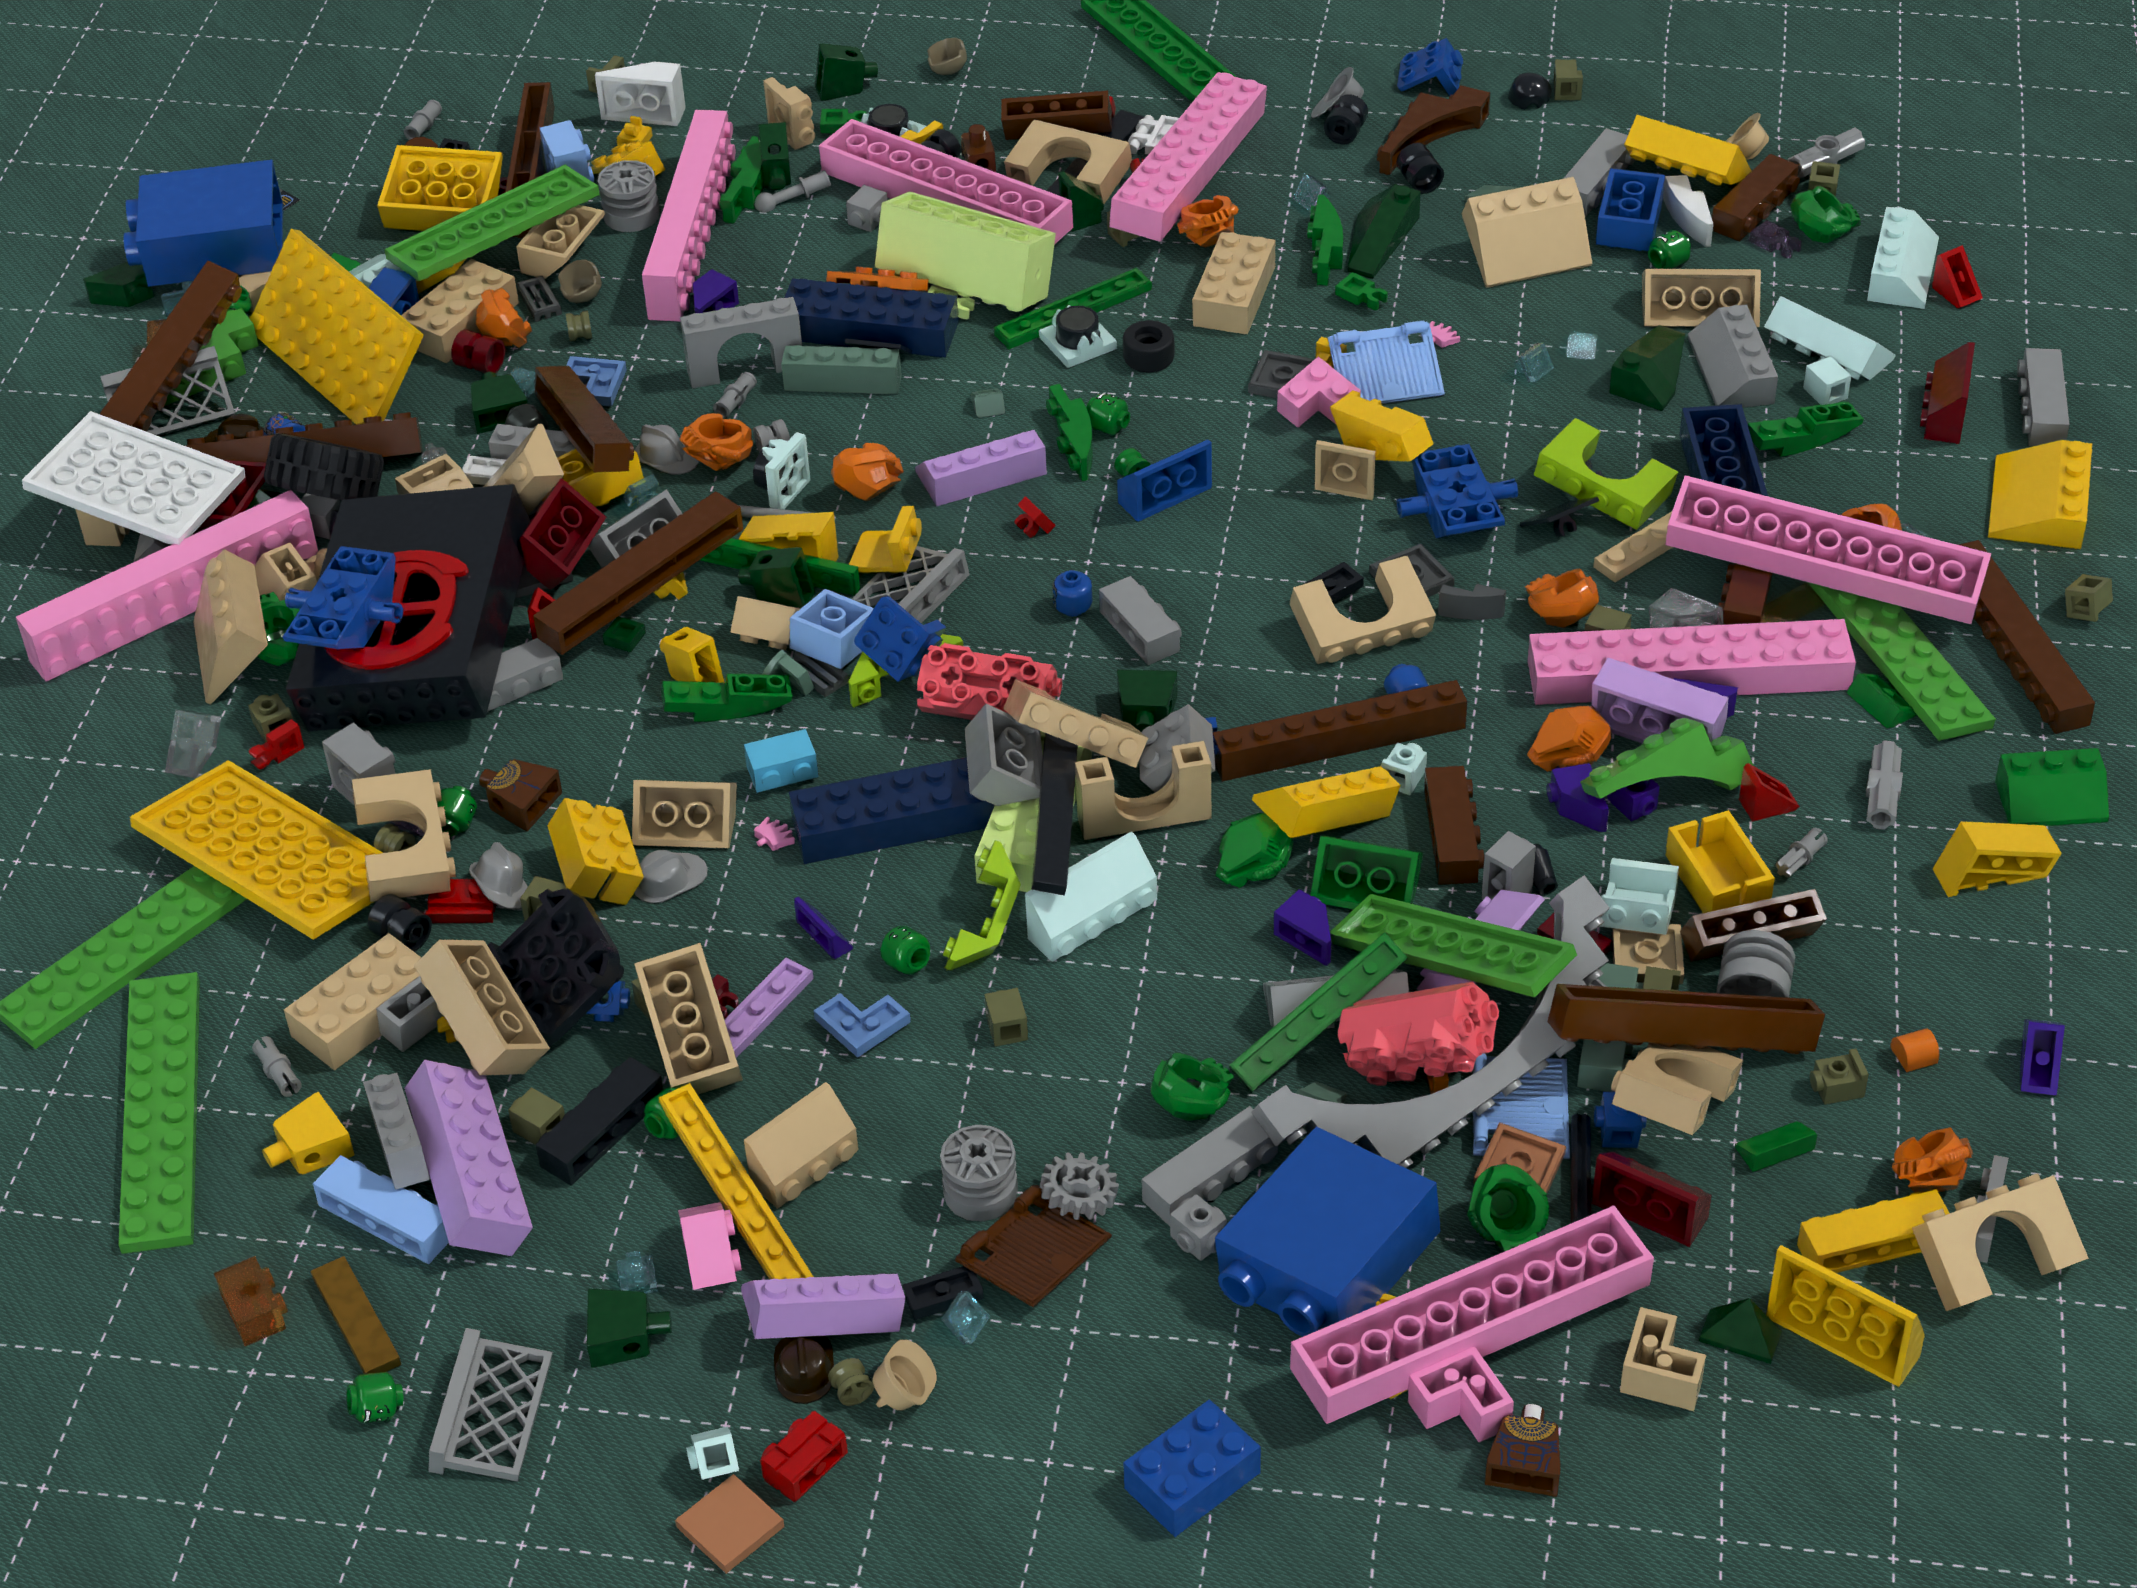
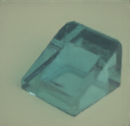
M1570 332L1567 340L1566 356L1570 358L1594 359L1598 335Z

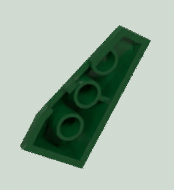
M1394 184L1369 199L1358 213L1348 263V272L1371 279L1376 276L1420 218L1421 191L1404 185Z
M1658 325L1627 347L1612 365L1609 393L1663 411L1675 395L1685 333Z

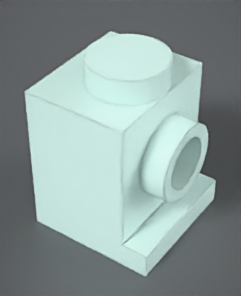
M1397 742L1388 758L1383 759L1381 767L1387 770L1401 785L1399 792L1411 795L1425 773L1427 752H1424L1415 743L1403 745ZM1396 772L1405 775V779L1395 776Z

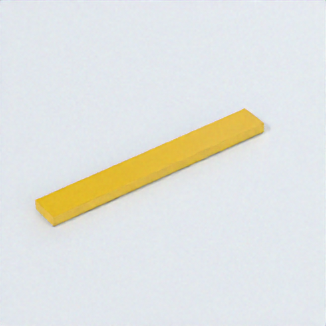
M690 1083L659 1097V1103L725 1210L730 1209L734 1224L768 1278L793 1279L814 1277Z

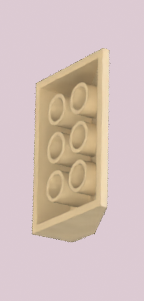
M1574 177L1468 198L1462 211V217L1486 288L1592 265L1583 203Z
M225 549L216 558H212L206 566L193 621L205 701L210 705L268 645L255 566L251 562Z

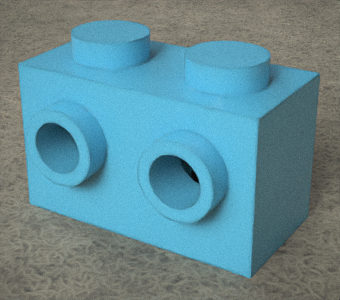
M806 729L744 744L746 766L757 793L818 777L816 753Z

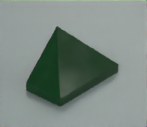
M1750 1298L1711 1308L1699 1336V1341L1771 1364L1782 1331Z

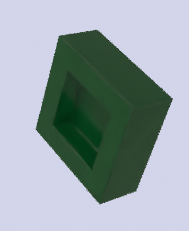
M620 616L616 617L602 635L604 645L632 652L646 634L645 624Z

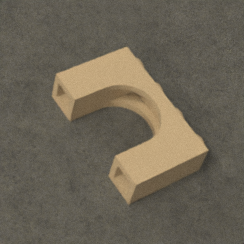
M1033 120L1005 159L1004 164L1007 177L1033 186L1044 169L1052 162L1067 157L1082 158L1088 162L1077 176V179L1089 185L1096 195H1100L1103 204H1105L1129 169L1132 155L1129 142Z
M1408 556L1385 561L1378 565L1375 582L1389 612L1377 621L1367 623L1356 622L1340 614L1335 608L1322 579L1293 587L1290 606L1317 664L1327 661L1333 663L1348 655L1355 653L1365 654L1376 647L1383 645L1393 646L1401 640L1412 637L1421 638L1432 632L1436 614Z
M1017 679L1014 681L1003 708L1019 723L1136 768L1148 740V737L1129 723L1103 713L1101 717L1091 715L1055 699L1045 690Z
M1204 741L1172 746V774L1169 781L1159 791L1141 798H1127L1115 793L1114 777L1108 757L1075 762L1077 817L1084 840L1212 819L1211 761Z
M431 769L352 779L353 800L358 825L395 820L405 821L416 825L425 833L417 844L408 849L365 855L370 901H378L388 894H394L399 898L451 891L450 878L456 877L453 857L447 858L446 852L451 851L449 832H442L441 827L446 826L444 806H437V801H442L439 782H433Z
M1648 1043L1645 1050L1641 1049L1633 1061H1628L1623 1071H1617L1611 1085V1090L1615 1092L1612 1105L1693 1135L1704 1123L1710 1098L1713 1097L1724 1102L1734 1092L1743 1060L1710 1047L1698 1049L1683 1044L1665 1047L1657 1043Z
M2038 1173L2017 1181L2020 1187L2018 1189L2009 1191L2007 1185L1986 1192L1988 1200L1977 1203L1974 1196L1955 1203V1212L1945 1215L1943 1208L1922 1216L1923 1224L1912 1227L1946 1311L1993 1295L1977 1257L1975 1246L1978 1229L1989 1216L2007 1219L2022 1231L2041 1275L2089 1259L2054 1175L2042 1180Z

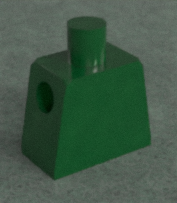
M819 44L815 88L821 101L860 94L863 91L864 78H877V63L865 62L859 48Z
M786 122L759 124L764 186L770 187L773 190H781L785 185L791 184ZM778 145L779 153L776 155L770 154V146Z
M486 372L482 375L481 380L474 381L471 384L472 412L477 434L493 431L497 424L505 425L508 413L513 407L528 404L525 394L512 375L497 376L494 372Z
M800 547L762 550L758 552L750 567L742 566L739 570L738 578L740 584L753 585L757 599L761 601L801 609L811 601L815 594L805 556Z
M1117 670L1118 700L1122 721L1131 724L1142 732L1145 728L1156 724L1172 713L1178 696L1177 671Z
M588 1289L587 1350L591 1368L647 1357L650 1354L651 1335L672 1333L670 1311L650 1312L646 1293L639 1291Z

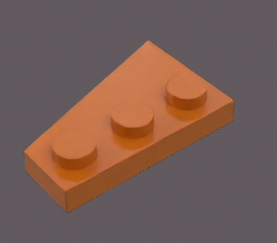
M856 267L855 272L827 271L826 282L850 283L851 285L859 284L880 288L888 287L901 290L927 291L928 279L917 278V273L901 271L900 276H895V270L878 269V274L872 273L873 268Z

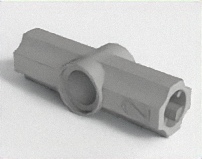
M1855 127L1835 137L1822 135L1816 138L1814 147L1788 158V161L1799 165L1798 177L1802 178L1811 174L1813 161L1837 164L1838 160L1864 149L1865 140L1862 132Z
M1883 741L1878 745H1874L1872 751L1871 768L1869 769L1866 797H1868L1866 821L1871 823L1873 828L1885 830L1888 826L1895 825L1897 817V801L1900 799L1903 772H1900L1902 749L1892 741Z

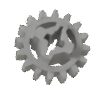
M1080 1152L1078 1158H1073L1070 1153L1065 1154L1064 1160L1055 1156L1052 1165L1046 1164L1044 1173H1042L1040 1181L1042 1199H1050L1048 1205L1050 1209L1060 1207L1061 1216L1071 1212L1075 1220L1079 1219L1080 1214H1085L1091 1220L1093 1219L1094 1212L1103 1216L1106 1213V1208H1113L1119 1184L1116 1183L1117 1174L1108 1173L1110 1167L1108 1163L1097 1164L1098 1157L1096 1156L1091 1158V1160L1085 1159V1154Z

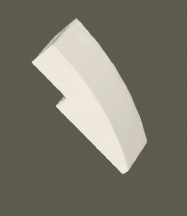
M1687 175L1665 176L1663 200L1667 210L1675 222L1689 236L1703 246L1711 247L1713 221L1704 192L1692 191Z

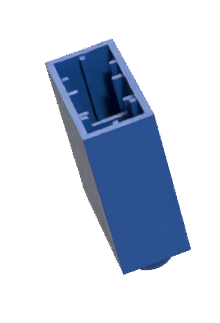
M273 160L139 176L138 198L126 200V214L131 231L124 233L126 258L129 266H143L148 287L194 281L207 261L238 275L270 272L283 247V201Z
M1316 1126L1216 1235L1215 1244L1220 1273L1218 1276L1219 1286L1230 1300L1240 1306L1250 1307L1256 1303L1278 1314L1291 1331L1302 1337L1375 1307L1376 1302H1380L1379 1299L1382 1295L1390 1291L1440 1233L1437 1183Z

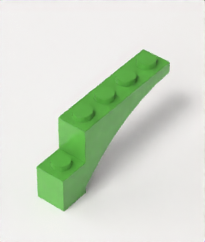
M242 308L227 311L224 321L221 324H217L212 331L208 344L200 348L204 349L215 346L225 382L246 374L241 353L259 346L254 324ZM214 368L202 371L197 380L212 387L217 379ZM196 373L190 374L188 376L194 378ZM182 378L179 386L172 390L184 395L191 382ZM194 385L188 396L204 391V389ZM168 394L165 405L180 399Z
M1681 718L1672 722L1670 728L1661 734H1654L1644 739L1643 744L1636 749L1620 753L1616 757L1617 760L1609 765L1595 768L1589 773L1590 776L1580 781L1586 794L1599 799L1618 789L1640 781L1672 776L1701 777L1713 780L1714 784L1719 787L1733 790L1741 785L1743 767L1747 763L1751 765L1753 763L1742 740L1721 736L1710 742L1703 723L1688 718Z

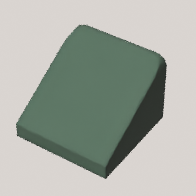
M998 388L976 391L970 394L977 417L982 418L1005 413L1003 393Z

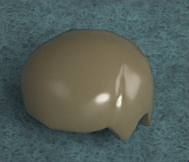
M958 38L943 39L928 49V63L931 70L936 74H955L963 68L967 61L964 43Z
M586 259L576 260L566 265L558 275L561 285L560 290L565 299L577 304L590 301L598 295L602 286L601 276L593 262Z

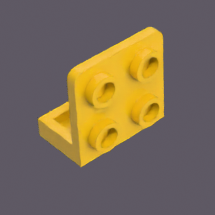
M636 140L627 145L622 143L612 148L613 154L608 157L602 155L591 161L593 174L600 173L612 163L624 160H636L646 163L652 167L655 176L665 171L651 141L640 143L639 140Z
M902 506L893 530L863 532L849 565L858 566V572L861 573L906 572L922 531L921 520L916 517L914 506Z

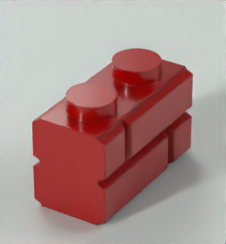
M812 1411L804 1420L802 1418L795 1420L790 1426L787 1435L778 1444L771 1443L764 1450L760 1460L764 1480L776 1490L779 1489L791 1501L796 1502L848 1453L846 1435L837 1426L828 1423L827 1419L816 1411Z

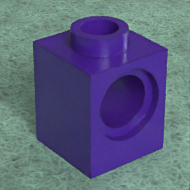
M1653 779L1640 781L1616 790L1607 795V799L1632 822L1642 816L1651 814L1657 809L1660 786Z

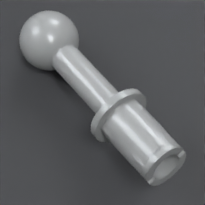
M823 170L804 179L799 177V184L775 194L760 193L755 198V208L760 212H769L777 204L801 194H805L806 198H809L810 194L831 186L826 171Z

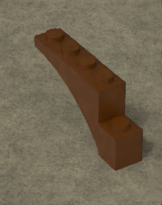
M1460 85L1454 95H1450L1449 99L1420 92L1416 100L1409 104L1407 113L1400 117L1395 130L1390 131L1384 146L1381 145L1377 153V161L1380 162L1379 173L1390 175L1397 167L1396 161L1399 153L1410 144L1421 143L1427 145L1434 140L1472 128L1480 129L1489 116L1491 92Z

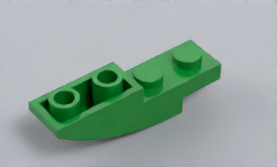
M752 136L747 145L743 146L741 154L731 165L730 175L733 179L730 187L725 194H722L719 202L724 222L734 224L744 208L754 210L755 198L763 192L764 178L759 139L756 136Z
M1318 194L1317 204L1311 206L1307 239H1312V250H1315L1312 273H1317V285L1328 286L1331 269H1342L1344 237L1343 227L1336 209L1325 195Z
M1060 384L1049 386V399L1046 400V407L1049 415L1054 416L1057 420L1060 436L1056 439L1058 449L1061 454L1065 453L1071 471H1076L1081 481H1086L1090 475L1093 461L1092 426L1089 413L1082 398L1070 400Z
M1849 402L1800 407L1797 417L1770 421L1764 420L1762 422L1748 423L1747 425L1752 442L1759 450L1774 449L1782 457L1798 454L1836 440L1861 425L1864 418Z
M727 674L725 683L662 681L661 688L664 712H693L694 722H711L748 717L778 708L792 701L789 675Z

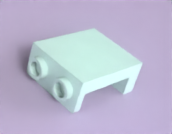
M1612 858L1606 894L1601 896L1610 909L1601 917L1604 923L1599 927L1666 935L1677 896L1679 866Z

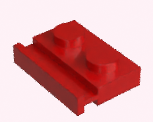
M450 879L451 891L429 894L428 910L425 914L431 918L432 923H493V912H495L496 904L483 894L475 879Z

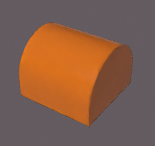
M1928 1028L1894 1037L1891 1041L1890 1048L1906 1072L1938 1063V1043L1934 1034Z

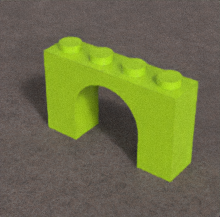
M1574 418L1540 452L1534 476L1579 500L1598 497L1599 501L1590 506L1638 530L1672 494L1678 471L1652 458L1631 478L1610 479L1594 473L1585 463L1595 453L1601 431Z

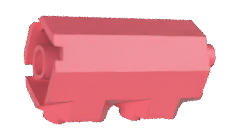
M946 643L940 647L930 645L927 649L929 653L925 654L922 658L917 691L923 692V699L917 698V706L922 712L972 720L985 704L1006 712L1003 708L1015 679L1045 690L1055 698L1061 694L1062 678H1057V671L1052 664L1034 662L1028 656L1009 653L995 656L972 652L969 647Z
M1466 982L1357 1001L1353 1004L1354 1006L1342 1010L1337 1034L1340 1044L1346 1043L1348 1053H1343L1347 1066L1356 1070L1362 1076H1367L1366 1080L1370 1084L1384 1086L1387 1084V1081H1414L1418 1067H1423L1424 1073L1434 1077L1444 1076L1445 1073L1472 1072L1476 1058L1493 1050L1499 1009L1496 1002L1489 1000L1488 994L1475 983Z

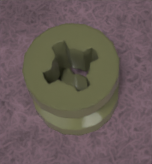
M582 311L580 315L567 313L566 321L570 342L576 341L580 337L592 339L588 311Z
M391 823L384 825L378 831L374 840V847L383 853L401 851L415 845L413 834L406 831L401 832L399 827Z
M856 1358L845 1359L839 1362L830 1370L828 1375L830 1384L835 1389H838L837 1397L846 1406L863 1402L874 1390L871 1378L868 1375H864L865 1367Z

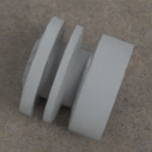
M624 160L612 163L599 173L597 181L600 189L599 194L602 199L601 207L605 212L603 219L607 226L621 232H636L652 226L659 219V200L656 194V178L652 167L640 161Z
M1742 931L1731 936L1724 944L1716 993L1789 998L1795 963V953L1792 946L1782 937L1766 931Z
M972 1125L952 1133L943 1143L940 1154L943 1194L946 1205L955 1215L971 1221H987L998 1218L1008 1212L1013 1206L1018 1193L1016 1151L1012 1140L1003 1131L987 1125Z

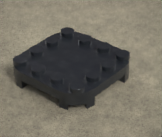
M569 888L557 891L546 889L538 895L542 905L500 946L493 942L488 944L490 951L549 1047L557 1042L603 998L613 984L618 982L624 974V967L620 964L617 947L594 908L584 897Z

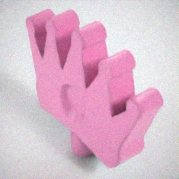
M1431 321L1430 328L1435 344L1444 348L1460 342V336H1456L1457 331L1451 332V326L1443 328V323L1434 326L1435 322Z
M766 817L754 829L755 837L760 839L756 842L759 847L767 844L772 851L795 843V838L792 837V830H788L787 824L780 826L779 820L770 823V818Z

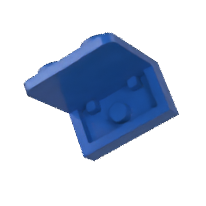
M1445 38L1439 42H1431L1426 48L1417 52L1406 54L1400 62L1398 89L1401 92L1436 76L1448 95L1454 94L1459 88L1461 80V67L1463 64L1461 53L1458 50H1454L1448 39Z
M884 596L880 598L857 633L854 643L899 682L908 677H917L919 675L922 658L925 654L929 653L927 649L930 645H941L943 641L941 635L947 627L938 619L922 625L890 596Z

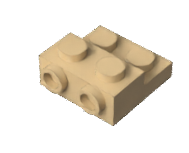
M773 77L763 80L768 124L786 122L787 141L794 150L813 143L815 132L814 124L811 120L813 111L809 96L796 86L787 89Z

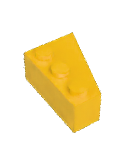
M1352 390L1330 406L1343 444L1375 451V460L1410 462L1434 444L1424 417L1398 407L1389 409L1382 406L1381 401L1375 398L1371 401L1361 398L1360 393Z
M834 512L753 516L738 539L778 549L800 547L805 555L831 561H837L838 559Z
M1961 821L1934 865L1933 871L1946 895L1952 897L1958 895V890L1976 887L1977 891L1988 889V884L2005 881L2007 885L2045 878L2049 875L2062 853L2045 825Z

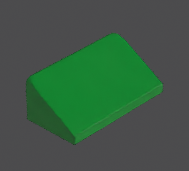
M1857 674L1847 690L1851 698L1886 728H1893L1917 715L1904 698L1878 675Z
M1796 1121L1735 1143V1148L1751 1171L1755 1172L1815 1150L1817 1134L1811 1128Z

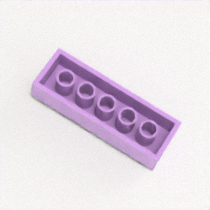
M424 1060L404 1089L449 1245L512 1256L530 1233L533 1226L486 1075H479L475 1069H466L446 1063Z

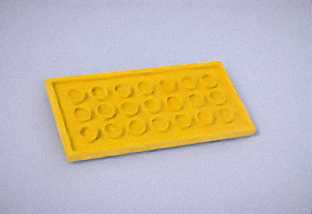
M292 228L283 243L271 274L250 316L257 338L349 419H352L356 425L364 424L363 418L381 416L382 421L385 420L424 336L423 333L300 230Z
M229 760L130 816L132 828L313 940L373 903L370 901L365 855L383 852Z

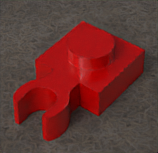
M292 719L266 734V743L256 745L248 752L255 758L251 763L258 769L265 768L273 759L279 764L304 749L299 725Z

